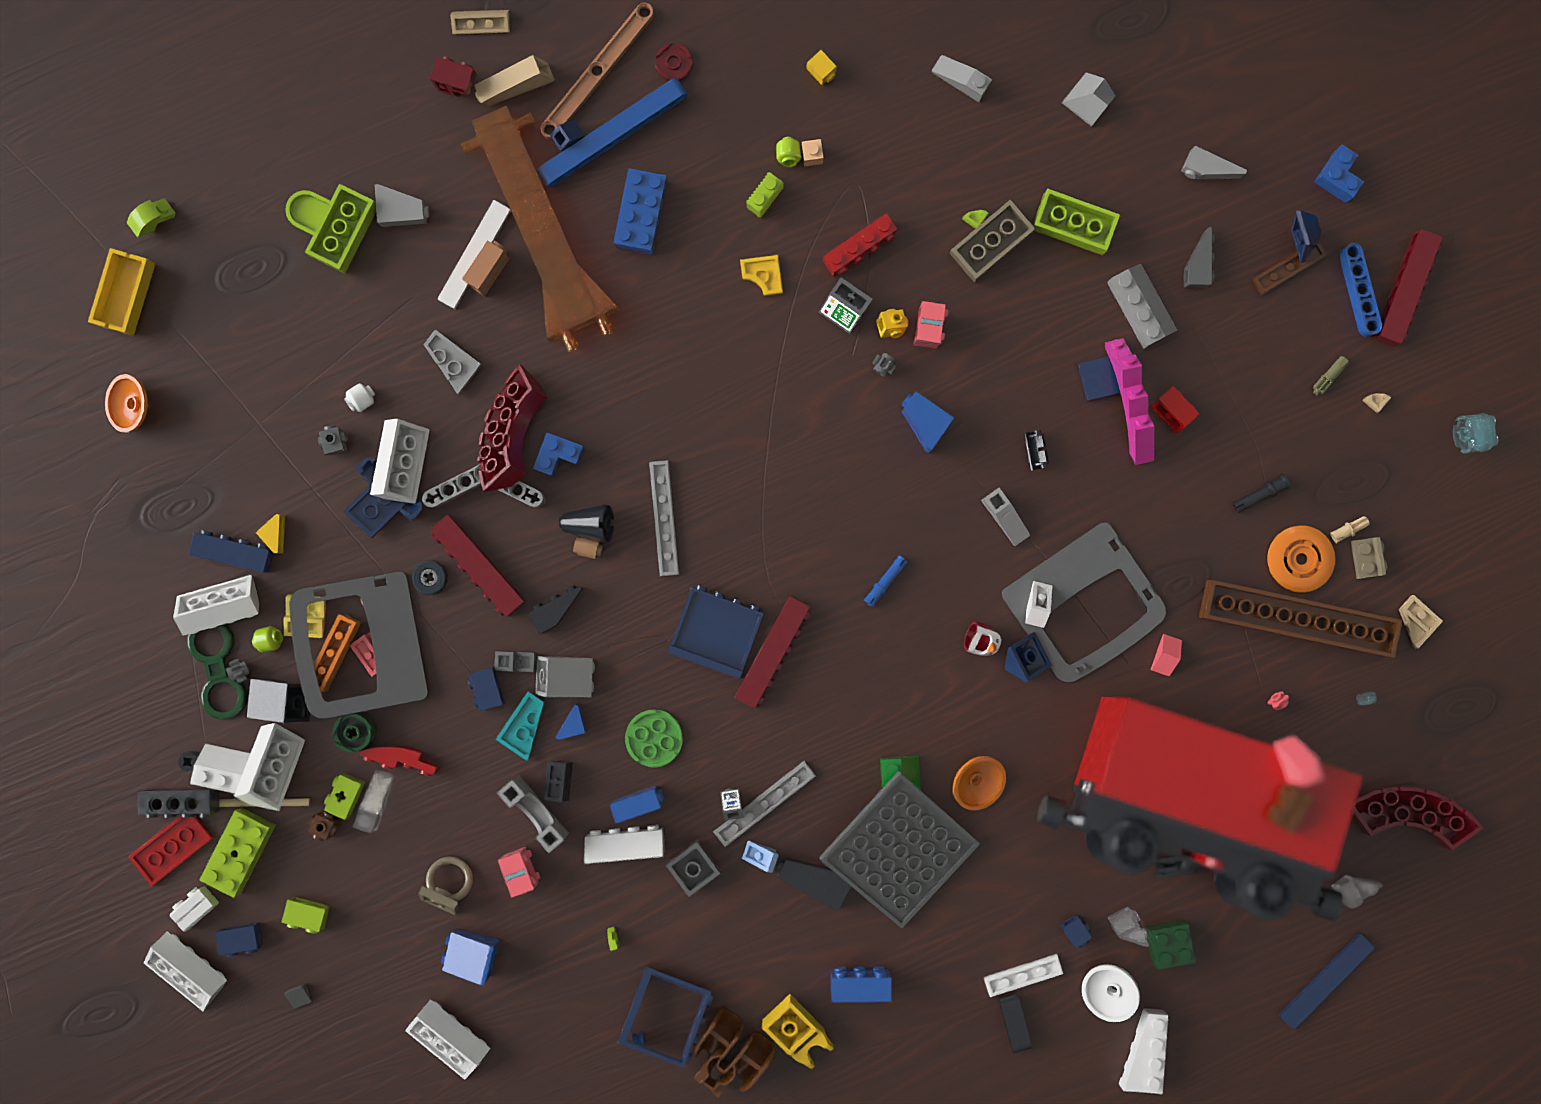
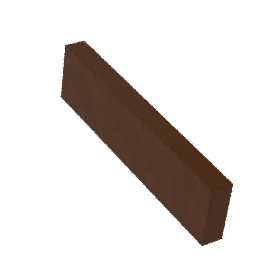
M1318 242L1304 263H1300L1298 253L1296 252L1252 278L1251 281L1259 294L1263 295L1326 257L1327 254L1320 242Z

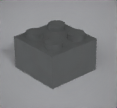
M698 839L666 864V867L688 897L717 877L721 872V869Z

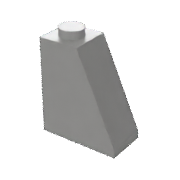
M379 184L375 185L377 223L381 227L427 224V218L430 216L429 207L422 200Z

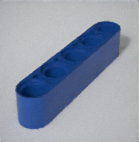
M1351 243L1341 249L1339 258L1358 331L1362 336L1370 337L1380 332L1382 322L1363 249L1359 244ZM1348 249L1353 251L1354 257L1349 256ZM1353 268L1358 270V276L1353 273ZM1358 286L1362 287L1363 294L1358 292ZM1363 304L1368 307V313L1363 311ZM1368 323L1372 324L1373 331L1368 329Z

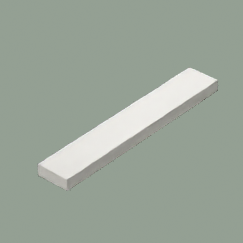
M493 200L440 293L439 301L456 309L468 288V285L462 280L463 276L487 240L491 243L494 242L511 209Z

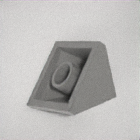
M1085 73L1062 104L1092 127L1115 98V94L1105 78Z

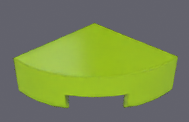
M984 210L971 211L965 214L962 220L976 229L983 223L989 213Z
M615 927L608 928L610 951L616 950L619 947Z

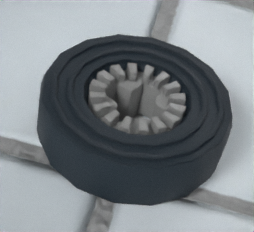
M432 560L424 561L414 569L412 582L419 592L426 595L436 594L445 587L447 572L438 562ZM432 572L434 581L427 582L425 576Z

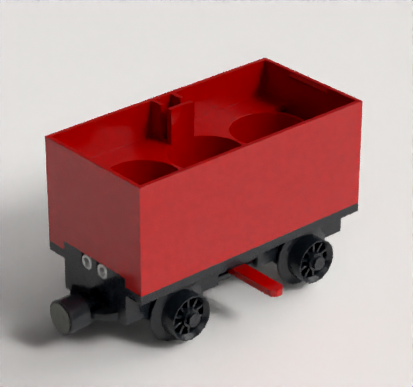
M1102 697L1072 792L1076 794L1071 808L1066 807L1065 800L1047 794L1039 808L1038 823L1058 829L1061 824L1085 832L1086 845L1093 857L1103 863L1111 864L1114 869L1124 874L1135 875L1147 871L1154 865L1160 853L1180 858L1181 865L1193 869L1195 864L1216 870L1214 884L1217 893L1223 901L1234 907L1245 908L1250 914L1259 919L1274 920L1281 918L1290 911L1294 903L1312 908V913L1315 916L1335 921L1343 907V894L1323 887L1322 883L1324 877L1332 879L1362 776L1318 762L1324 779L1307 785L1290 783L1287 781L1275 747L1128 698ZM1287 784L1294 785L1314 797L1294 834L1283 830L1267 820L1270 816L1268 815L1269 808L1273 804L1276 805L1280 798L1278 797L1280 789L1283 786L1286 787ZM1063 819H1065V820H1067V821H1070V822H1073V823H1076V824H1079V825H1081V826H1078V825H1075V824H1072V823L1063 821Z

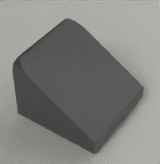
M306 983L289 989L284 993L293 1009L312 1002Z

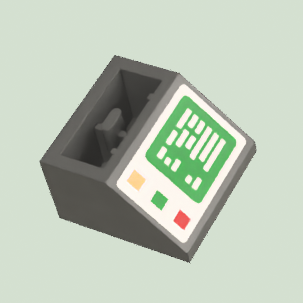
M840 278L818 313L850 334L873 299L843 278Z

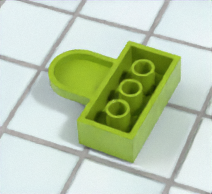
M341 184L338 185L331 201L307 190L294 193L287 201L286 216L295 227L313 235L305 253L338 271L346 273L376 213V202Z

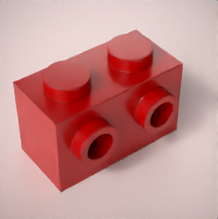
M1174 386L1151 405L1154 411L1176 434L1200 414Z

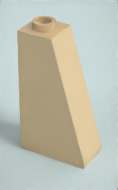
M532 55L475 84L474 86L477 91L475 95L480 103L491 106L551 83L555 79L549 64Z

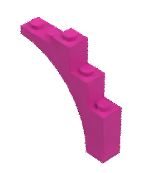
M1124 338L1105 342V349L1112 363L1124 405L1128 428L1129 453L1135 465L1154 461V424L1148 415V395L1142 386V365L1136 354L1132 355Z

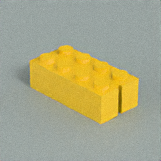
M110 248L88 322L134 336L156 263L143 257Z

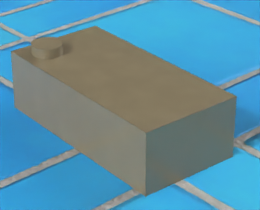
M1009 200L952 248L950 255L975 282L1030 236L1035 228L1015 204Z

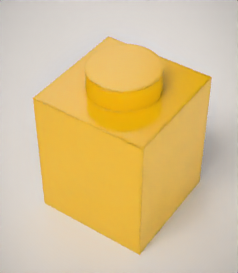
M822 50L807 62V70L821 85L826 81L829 83L836 76L837 66Z

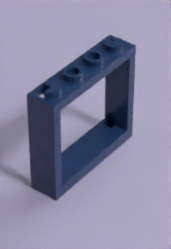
M646 967L618 1043L684 1068L685 1064L689 1065L692 1053L689 1052L692 1045L696 1046L699 1038V1034H697L698 1027H703L706 1015H703L705 1008H709L713 999L710 996L711 991ZM651 976L703 995L680 1059L627 1040Z

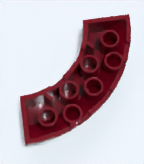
M519 365L504 382L506 386L500 394H496L494 406L492 409L489 408L484 420L487 423L484 433L480 434L478 446L481 447V450L477 457V462L480 463L481 471L478 473L483 491L485 492L513 487L526 474L522 461L525 433L533 415L547 399V396L542 386L522 365Z
M1389 787L1364 794L1356 798L1351 814L1352 819L1362 833L1372 836L1379 831L1397 825L1413 826L1428 832L1442 847L1452 851L1484 829L1469 811L1457 804V802L1434 791L1416 787Z

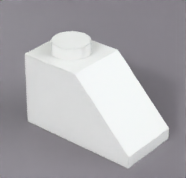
M1033 582L1026 609V624L1045 627L1051 612L1052 585Z

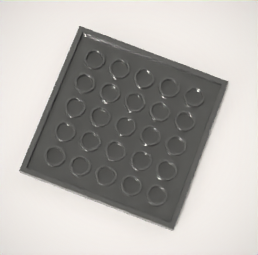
M898 771L819 858L902 929L980 843Z

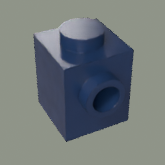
M573 120L559 124L550 137L558 149L563 151L584 138L585 134L576 121Z
M1077 915L1060 924L1075 948L1086 946L1089 943L1088 940L1092 938L1089 934L1091 932L1090 927L1086 921L1082 922Z

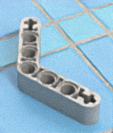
M480 465L426 491L422 496L424 505L430 508H438L482 486L478 473L481 471ZM466 477L471 479V484L468 487L463 485V480ZM520 481L513 487L499 489V491L535 508H539L545 503V496L542 492ZM452 485L454 488V492L452 495L448 496L446 494V488ZM517 485H521L523 488V492L520 495H515L514 488ZM529 493L533 496L538 494L539 502L535 501L533 504L534 500L527 497V494ZM431 495L435 497L439 495L442 496L435 498V503L429 502V500H431Z

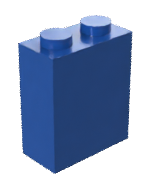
M656 785L615 799L611 802L610 807L615 822L619 823L660 809L665 798L662 789L658 790Z

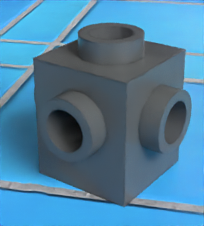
M331 425L324 427V431L319 432L318 443L320 448H323L325 455L331 456L348 451L346 445L348 437L341 428Z

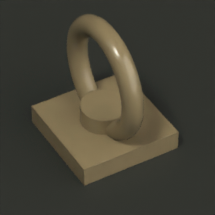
M444 857L434 862L426 875L427 888L422 886L419 891L420 900L456 915L459 909L457 901L464 898L472 887L473 874L469 865L457 857ZM447 864L460 867L465 875L463 888L453 895L434 885L436 871Z

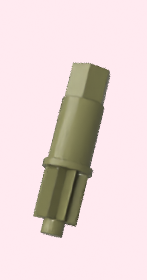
M1340 356L1313 386V389H1315L1313 393L1315 395L1320 393L1323 395L1333 384V381L1347 367L1349 361L1345 357Z

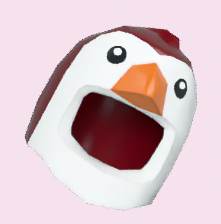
M974 621L967 629L964 649L980 656L993 655L1000 649L1002 639L998 631L992 626Z

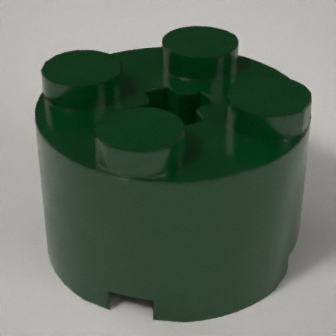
M365 713L347 714L335 722L332 735L339 749L349 753L358 752L368 748L374 742L377 725ZM352 729H356V736H353L354 732L352 731Z

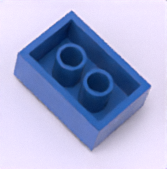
M842 966L835 967V970H831L832 1002H891V976L889 970L883 966H875L873 969H866L863 966H857L854 969H846V967Z

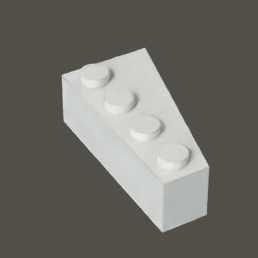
M1143 1008L1136 1029V1036L1124 1066L1125 1070L1119 1081L1123 1091L1163 1093L1168 1015L1163 1010Z

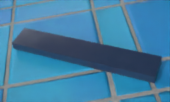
M1358 933L1278 1015L1295 1030L1375 948Z

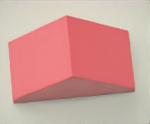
M1163 634L1151 670L1170 676L1181 659L1182 640Z

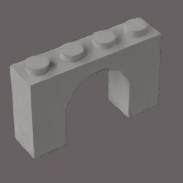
M520 775L498 792V795L510 808L515 805L529 817L539 832L536 839L548 853L569 834Z

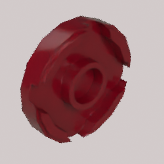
M668 43L662 46L656 53V71L664 80L670 81L673 78H678L681 81L691 72L693 65L692 56L689 50L682 44Z

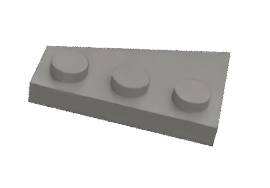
M434 330L424 343L425 348L459 395L482 365L437 330Z

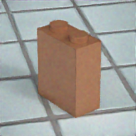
M487 240L462 280L469 287L485 296L510 259L506 254L507 251L498 242L494 241L491 243Z

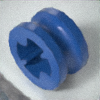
M642 1031L639 1034L632 1033L633 1042L644 1046Z

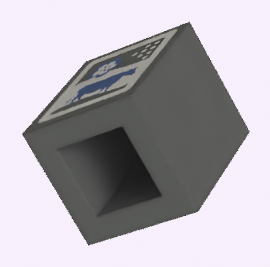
M728 788L725 791H721L720 796L724 820L744 818L739 789Z

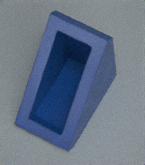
M576 703L555 737L556 739L560 740L587 732L579 704Z

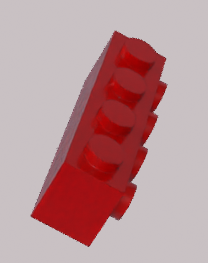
M886 213L823 256V263L833 277L836 274L841 275L849 269L848 266L852 263H859L864 259V255L878 250L880 244L883 242L888 243L894 239L897 227Z

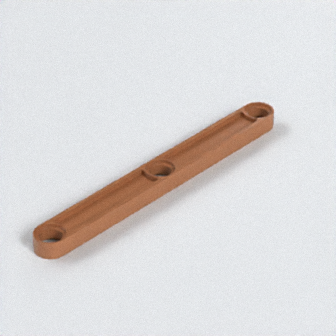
M641 3L636 7L542 123L541 133L546 139L552 140L550 135L544 132L545 128L552 125L556 129L559 124L569 122L650 23L654 15L650 4ZM643 8L649 9V16L642 17L640 10ZM601 67L603 69L602 74L599 76L593 75V68Z

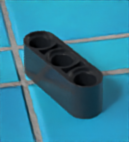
M1013 994L999 998L1000 1009L1013 1053L1032 1049L1018 995Z

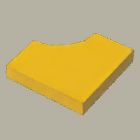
M778 255L740 260L743 280H750L758 284L764 296L783 294Z

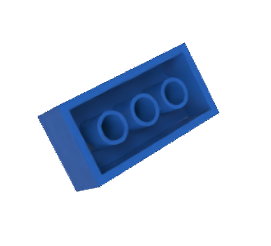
M628 168L613 242L615 248L653 255L668 182L666 175Z

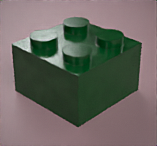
M1183 919L1145 926L1152 965L1157 970L1196 962L1189 925Z

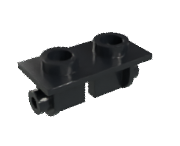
M1041 430L1025 432V444L1031 470L1047 468L1049 463L1047 450H1040V447L1046 446L1044 433Z
M1158 858L1155 861L1157 878L1194 874L1197 864H1195L1193 869L1181 865L1180 858Z

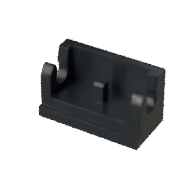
M558 760L547 762L544 800L555 802L569 800L573 762H559Z

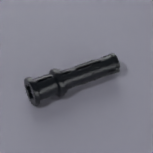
M1282 473L1279 475V478L1271 482H1265L1264 487L1232 502L1233 507L1236 506L1235 511L1240 513L1269 496L1275 497L1280 491L1284 489L1289 490L1291 484L1286 475Z

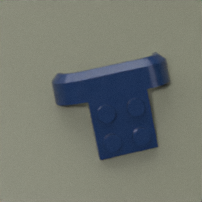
M365 458L355 469L370 485L343 512L372 539L399 512L408 520L413 521L422 512V503L416 500V503L413 504L370 495L376 461L373 458Z

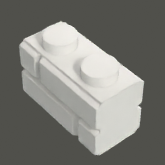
M205 886L199 889L195 887L187 894L189 897L184 902L180 900L172 907L174 911L169 915L184 932L191 929L219 904Z

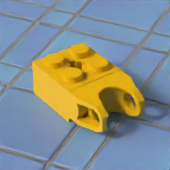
M791 994L762 1019V1029L788 1055H791L796 1061L810 1069L814 1067V1061L808 1052L810 1047L819 1045L829 1051L834 1049V1045L827 1037L824 1027Z

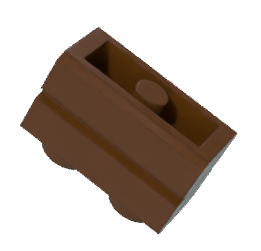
M1287 784L1286 787L1283 786L1278 793L1280 798L1276 805L1273 804L1269 808L1268 815L1270 816L1267 820L1283 830L1294 834L1314 797L1294 785Z

